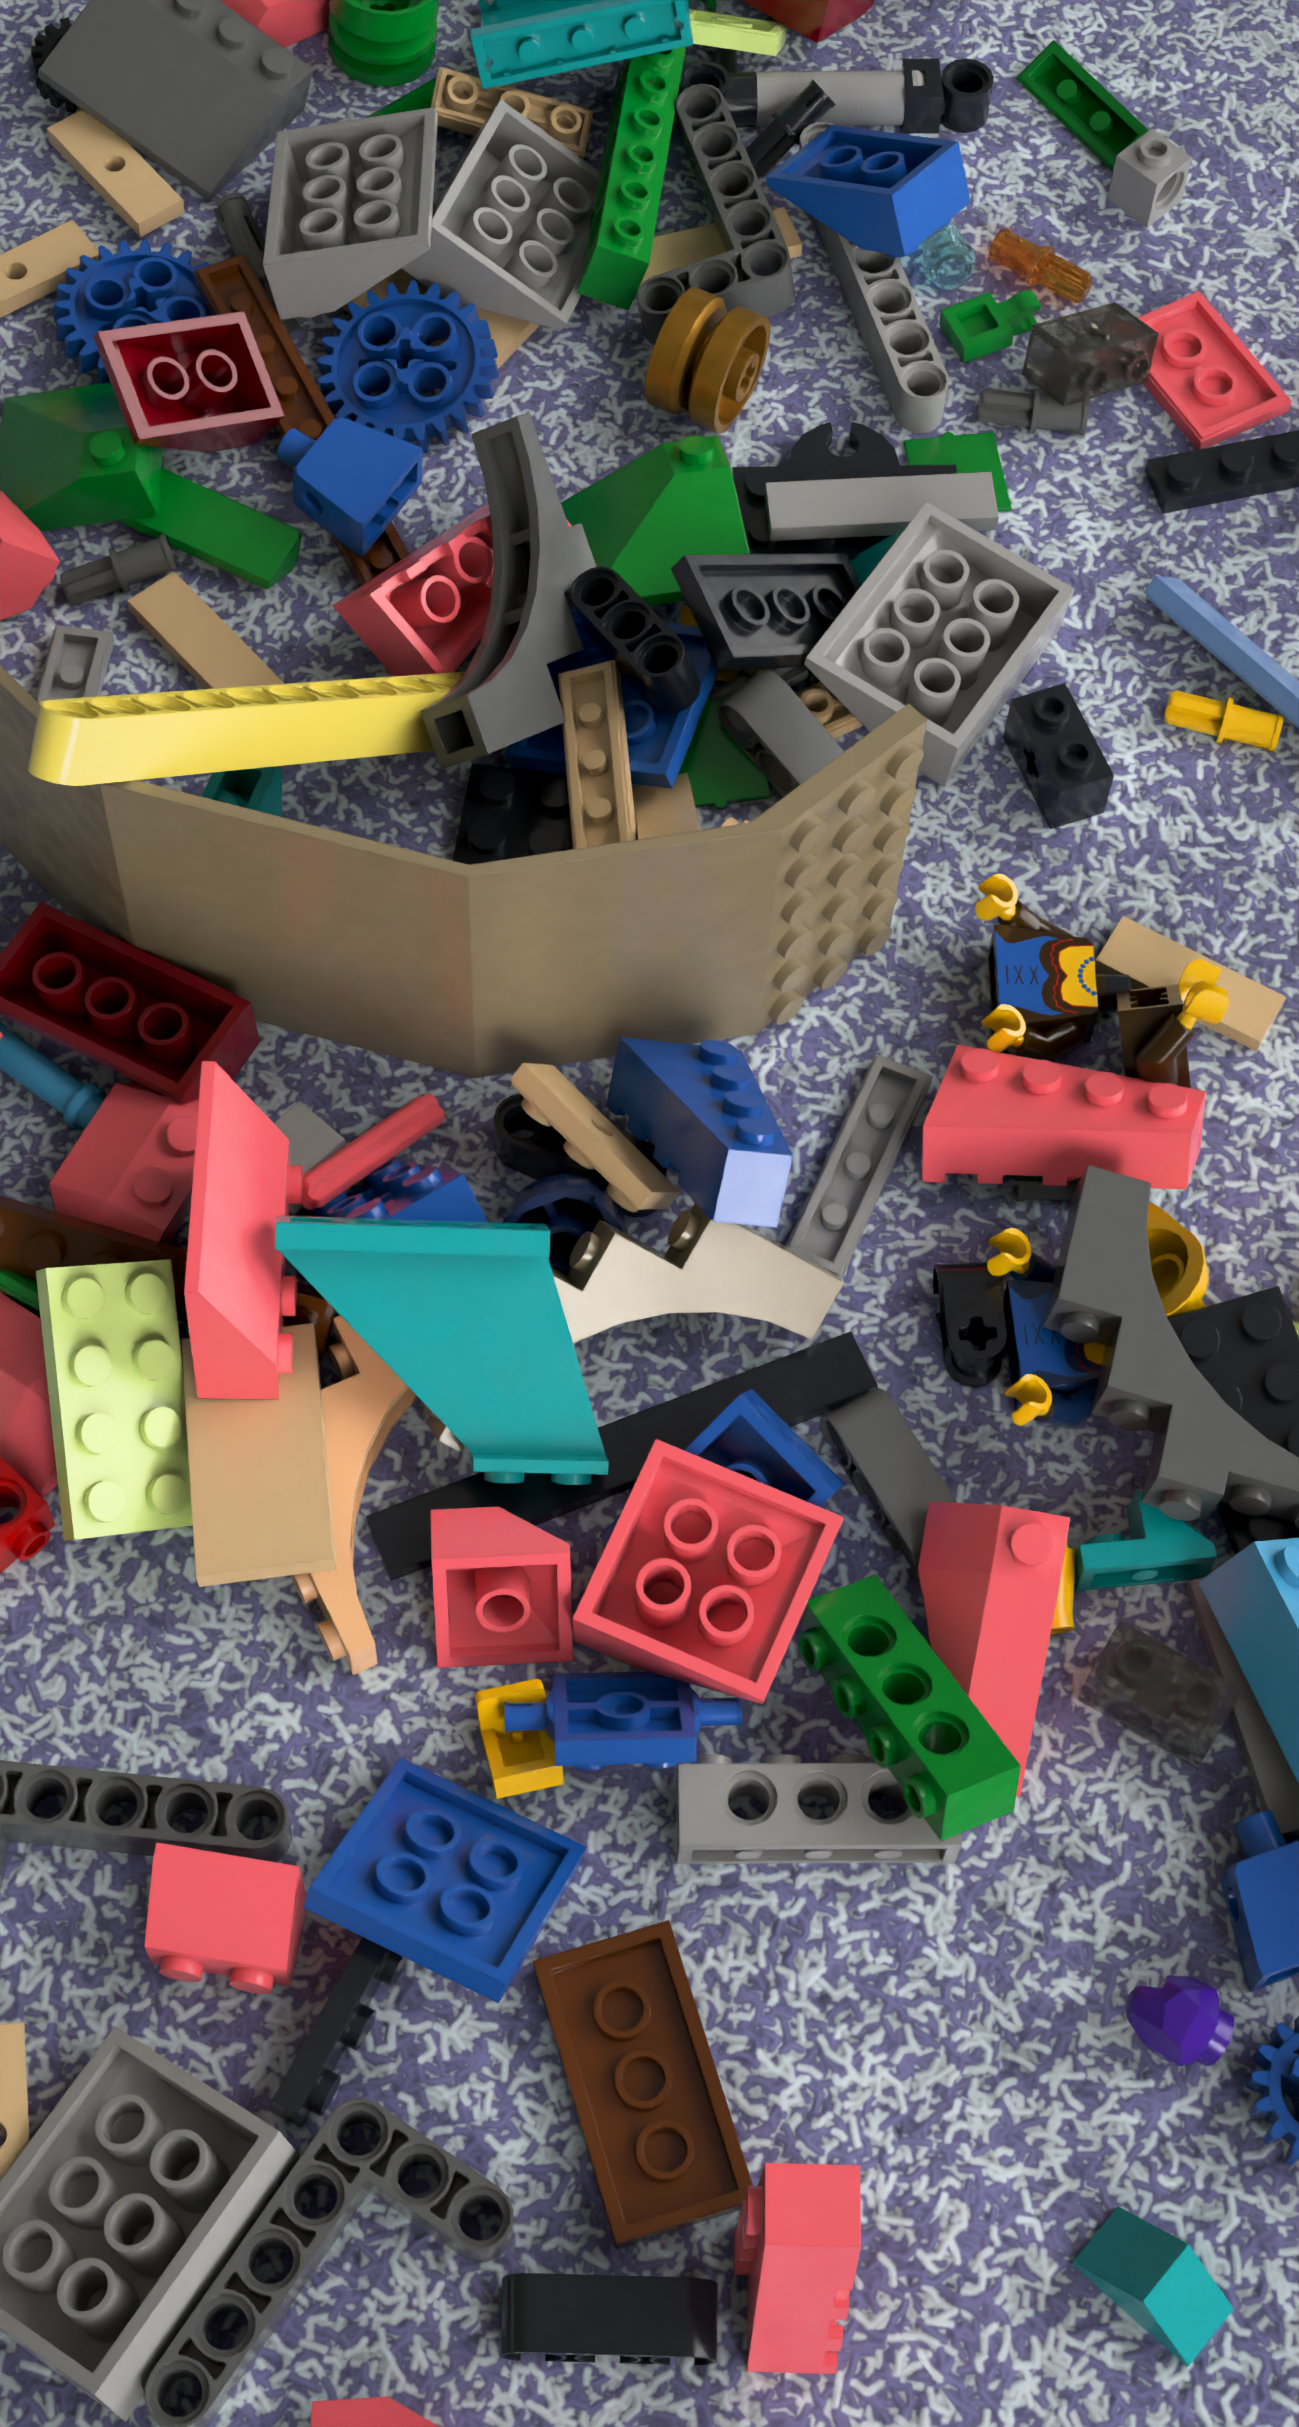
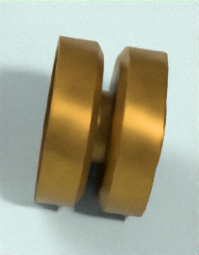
M689 288L680 296L670 310L652 350L645 377V397L648 404L671 414H681L689 408L692 423L715 433H725L751 397L764 366L771 330L768 317L736 306L727 313L723 298L699 288Z

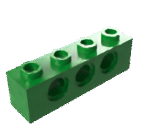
M876 1574L809 1599L803 1613L802 1632L797 1637L801 1657L806 1666L811 1671L818 1670L829 1685L834 1702L842 1716L846 1719L852 1718L865 1735L869 1751L875 1762L881 1768L888 1767L901 1785L905 1801L913 1815L919 1819L924 1818L939 1840L943 1841L1013 1812L1021 1765Z

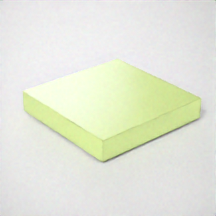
M689 9L693 44L777 56L785 45L787 26L780 22Z

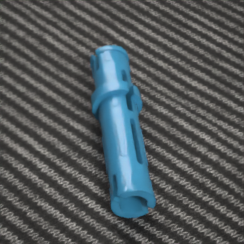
M0 1022V1031L4 1035L0 1039V1069L64 1115V1123L75 1131L85 1130L105 1100L106 1091L94 1083L84 1084Z

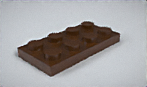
M667 1920L534 1960V1974L615 2249L741 2210L742 2201H746L747 2186H753L670 1921Z

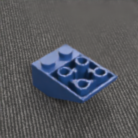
M398 1158L390 1159L365 1177L367 1181L365 1184L347 1194L344 1191L323 1207L311 1210L313 1214L308 1216L488 1222L464 1174L440 1169L436 1166L431 1167L417 1164V1162L402 1161L400 1163Z

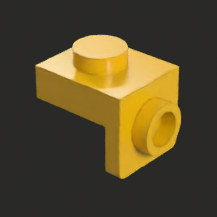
M532 1679L478 1691L475 1694L479 1729L496 1799L565 1784L562 1766H555L554 1741L548 1736L547 1730L505 1732L504 1702H546L542 1681L540 1679Z

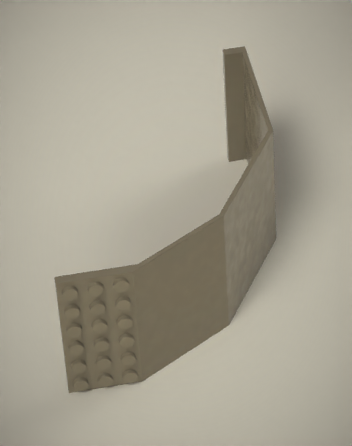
M0 665V843L71 917L250 1001L255 1021L461 1075L480 1078L516 1072L522 1063L556 1066L616 1056L619 1037L695 1044L705 1040H720L758 1034L773 1021L778 1025H783L792 1019L802 1007L804 997L818 986L822 990H828L833 987L845 974L848 963L863 952L866 956H871L880 950L892 933L890 926L894 906L898 900L896 893L900 872L904 866L902 859L906 838L910 832L909 820L912 803L917 794L915 786L918 769L924 756L922 747L927 719L908 703L750 823L468 865L138 780L70 786L39 779L28 771L39 703Z

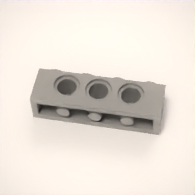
M707 1754L697 1756V1762L678 1764L676 1776L677 1864L955 1863L962 1847V1833L940 1841L926 1820L915 1817L905 1801L902 1787L888 1767L881 1768L877 1763H870V1758L865 1755L842 1754L831 1757L829 1763H801V1759L798 1756L774 1754L761 1758L760 1763H732L730 1757ZM879 1795L890 1796L900 1803L904 1814L896 1819H883L871 1810L868 1801ZM739 1796H751L761 1802L765 1813L757 1819L744 1820L733 1814L728 1804ZM807 1796H820L831 1803L835 1813L827 1819H812L802 1812L798 1802Z

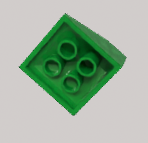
M111 382L4 398L0 434V490L40 531L158 515L163 448L134 444Z
M696 435L686 437L682 441L662 443L561 502L565 517L572 526L582 523L596 567H608L616 571L649 606L684 601L682 591L671 571V568L684 555L750 554L731 467L719 436L704 437Z

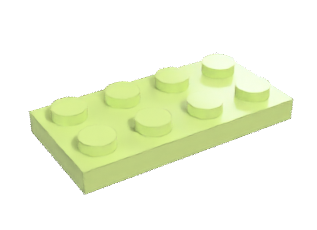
M171 1259L55 1267L36 1271L64 1541L193 1526L183 1365Z

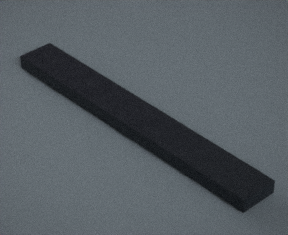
M850 1331L598 1427L605 1455L609 1461L608 1475L591 1474V1483L565 1485L554 1483L551 1481V1473H525L524 1482L494 1483L485 1481L484 1472H480L367 1515V1526L390 1581L432 1566L431 1510L500 1507L536 1526L632 1489L656 1439L685 1450L740 1394L750 1389H753L789 1427H793L829 1413L877 1389L878 1385Z

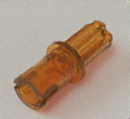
M1007 227L999 231L991 244L989 259L1026 277L1028 285L1032 287L1038 283L1075 303L1083 302L1091 291L1093 280L1090 272L1055 255V249L1050 245L1040 247L1015 234Z

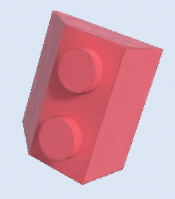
M156 1842L152 1863L144 1944L151 1963L160 1965L159 1973L161 1975L184 1982H200L203 1972L229 1976L231 1977L230 1986L249 1993L270 1994L273 1984L291 1987L307 1909L303 1908L306 1900V1891L300 1866Z

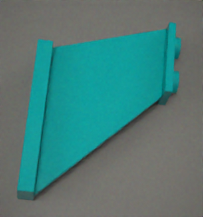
M276 1216L275 1250H279L470 1451L469 1461L473 1472H484V1480L494 1483L524 1482L525 1473H551L552 1482L565 1485L591 1483V1474L608 1475L609 1461L605 1455L549 1263L550 1230L545 1224Z

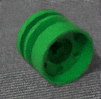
M439 0L329 1L328 53L336 67L350 78L369 85L397 86L413 82L429 70L436 57Z

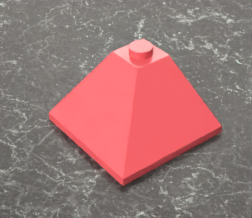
M656 1439L572 1618L574 1642L637 1669L763 1704L844 1517Z

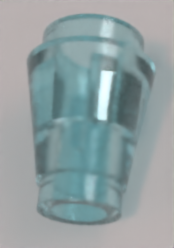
M951 219L948 225L936 230L922 242L924 274L931 283L944 290H953L965 285L972 277L976 264V254Z

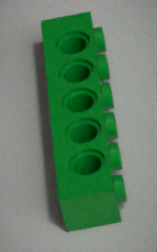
M686 47L624 59L616 79L577 293L628 311L650 263Z

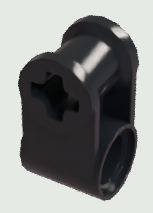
M987 1262L935 1264L933 1267V1294H939V1313H936V1320L940 1322L943 1358L947 1373L954 1381L963 1386L973 1388L986 1386L994 1381L1001 1371L1002 1351L1006 1346L1007 1330L1004 1315L1003 1275L998 1277L990 1274ZM972 1344L978 1345L979 1351L973 1350Z

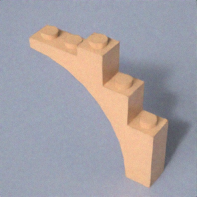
M340 1315L333 1318L336 1343L328 1346V1352L342 1381L321 1390L337 1570L291 1575V1578L304 1604L316 1599L326 1619L316 1624L329 1657L333 1662L344 1657L352 1675H355L378 1664L375 1642L357 1596L354 1577L356 1518L369 1472L392 1428L418 1396Z

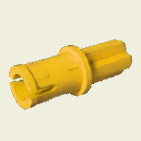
M1176 690L1172 691L1168 698L1164 712V721L1169 725L1217 736L1216 743L1222 744L1223 739H1228L1274 752L1280 737L1284 716L1233 704L1234 698L1228 697L1226 702Z

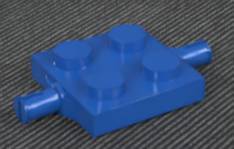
M649 1671L552 1674V1691L547 1696L546 1702H504L505 1732L547 1730L548 1736L554 1741L555 1766L572 1765L581 1770H598L610 1764H643L650 1768L662 1769L672 1767L677 1763L697 1762V1734L700 1731V1726H741L742 1724L741 1698H699V1695L690 1687V1683Z

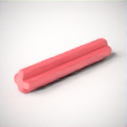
M432 1094L416 1097L303 1175L301 1205L308 1210L323 1207L441 1125L445 1118V1111L439 1106L438 1099Z

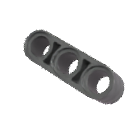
M760 670L718 706L717 713L722 726L782 798L844 752L788 684L771 670Z
M877 1388L823 1415L820 1418V1427L827 1444L833 1441L842 1454L843 1459L838 1462L859 1496L867 1495L876 1509L877 1513L873 1514L872 1517L893 1551L895 1552L900 1549L911 1567L906 1569V1572L911 1578L917 1579V1568L929 1501L957 1503L893 1400L883 1389Z

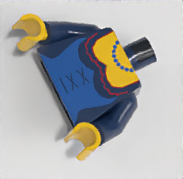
M1009 1228L988 1240L990 1246L998 1248L1001 1253L987 1261V1268L993 1276L999 1277L1010 1272L1013 1278L1012 1280H1007L1004 1291V1315L1007 1330L1006 1351L1011 1386L1004 1391L1006 1397H1013L1015 1412L1012 1413V1419L1018 1426L1026 1425L1034 1419L1037 1422L1074 1429L1093 1416L1091 1412L1106 1345L1095 1342L1088 1344L1077 1343L1065 1338L1061 1332L1043 1327L1056 1266L1031 1252L1030 1242L1023 1232L1015 1228Z

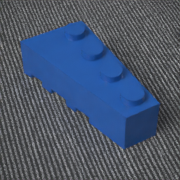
M619 1037L606 1103L609 1110L614 1115L627 1114L629 1116L627 1129L637 1140H648L649 1138L655 1144L653 1154L655 1160L663 1168H670L680 1173L678 1179L680 1187L713 1222L777 1228L793 1155L742 1051L727 1042L719 1040H705L700 1045Z

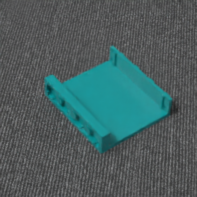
M478 0L481 9V27L471 29L470 34L483 89L694 45L688 0H492L491 2Z

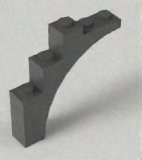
M530 412L471 434L485 481L492 522L494 571L490 610L483 636L466 673L444 697L420 710L441 769L490 754L566 722L547 663L584 649L564 592L570 590L574 580L581 573L590 568H595L596 564L582 523L570 527L568 525Z
M1088 1165L1072 1196L1043 1327L1061 1332L1065 1338L1077 1343L1088 1344L1095 1342L1106 1345L1091 1414L1107 1418L1112 1424L1124 1430H1148L1155 1432L1141 1503L1157 1507L1164 1515L1176 1520L1192 1521L1198 1519L1206 1522L1218 1503L1222 1501L1229 1503L1230 1507L1239 1513L1250 1516L1266 1514L1294 1522L1296 1527L1299 1528V1457L1267 1439L1224 1402L1194 1366L1167 1319L1152 1274L1148 1244L1147 1217L1151 1183Z

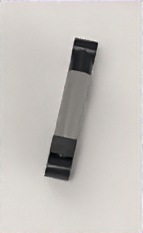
M717 48L716 63L701 60L684 66L681 73L678 96L684 89L692 85H712L722 93L736 127H768L774 120L771 115L775 111L780 114L813 79L836 104L818 122H828L838 126H901L902 134L938 133L941 123L945 128L954 132L968 133L982 128L987 122L994 76L984 63L966 58L947 64L942 71V77L939 59H903L901 70L738 72L736 50Z

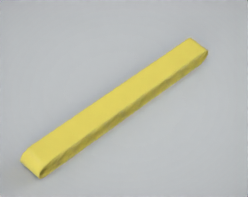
M466 672L45 700L39 703L28 771L31 775L48 782L70 786H84L434 751L420 710L444 697Z

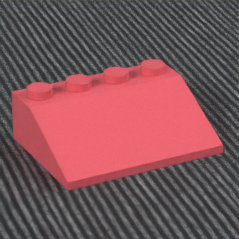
M202 1061L184 1287L197 1398L279 1400L280 1374L293 1373V1333L282 1332L283 1316H296L297 1278L296 1276H286L287 1259L279 1250H275L276 1216H289L290 1204H302L303 1168L302 1165H291L289 1139L215 1061Z

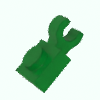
M1032 290L1019 292L999 303H996L991 293L988 292L941 309L939 325L961 361L966 363L1012 346L1013 335L1017 336L1038 329L1039 324L1032 313L1041 310V304Z

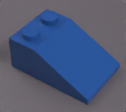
M831 125L765 176L769 188L862 250L886 253L887 256L892 258L904 257L914 253L918 249L919 244L936 230L948 225L953 216L971 203L959 141Z
M753 1389L740 1394L684 1450L818 1507H822L845 1484ZM620 1515L599 1535L606 1543H608Z

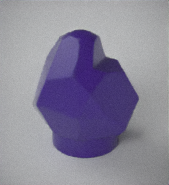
M1167 1975L1157 1988L1137 1986L1127 1997L1126 2017L1141 2042L1152 2053L1173 2065L1184 2066L1194 2061L1205 2066L1213 2065L1225 2052L1234 2030L1232 2014L1219 2008L1220 1999L1217 1990L1190 1976Z

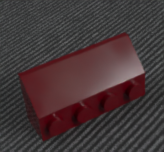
M42 902L38 904L0 954L1 1016L179 1103L186 1104L199 1099L202 1061H215L234 1080L260 1043L250 1001Z

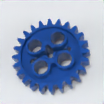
M147 239L142 240L139 251H132L124 240L119 242V253L112 254L101 245L98 247L97 262L85 255L80 256V271L67 268L66 284L57 285V301L54 302L56 338L58 342H65V357L67 359L79 357V372L81 374L97 369V384L107 383L110 379L93 338L98 331L212 316L194 284L193 271L210 264L204 262L195 267L191 266L192 252L189 250L182 253L178 258L171 256L170 243H165L159 252H152Z
M411 280L406 294H399L394 283H388L387 297L381 300L372 290L366 291L369 305L363 309L357 304L349 302L347 306L352 319L348 322L343 319L334 318L332 323L338 337L327 336L321 340L327 355L317 358V364L323 375L317 380L323 396H326L324 399L333 415H336V418L344 417L407 442L417 441L419 447L423 449V454L428 453L429 438L434 436L445 446L450 445L447 430L454 427L464 434L468 433L469 429L465 416L469 414L482 418L484 411L479 398L493 399L495 395L490 380L499 378L498 368L494 360L498 357L494 339H490L491 333L487 321L479 320L476 306L473 303L463 307L459 292L457 291L452 292L443 300L439 284L433 283L426 295L420 294L416 280ZM383 339H392L385 345L375 346L377 342ZM436 340H447L440 346H429ZM376 389H387L381 395L369 396ZM431 390H442L436 396L424 397Z

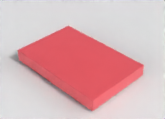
M1200 291L1109 330L1107 338L1109 343L1197 450L1213 446L1284 414L1290 409L1292 403L1290 398Z

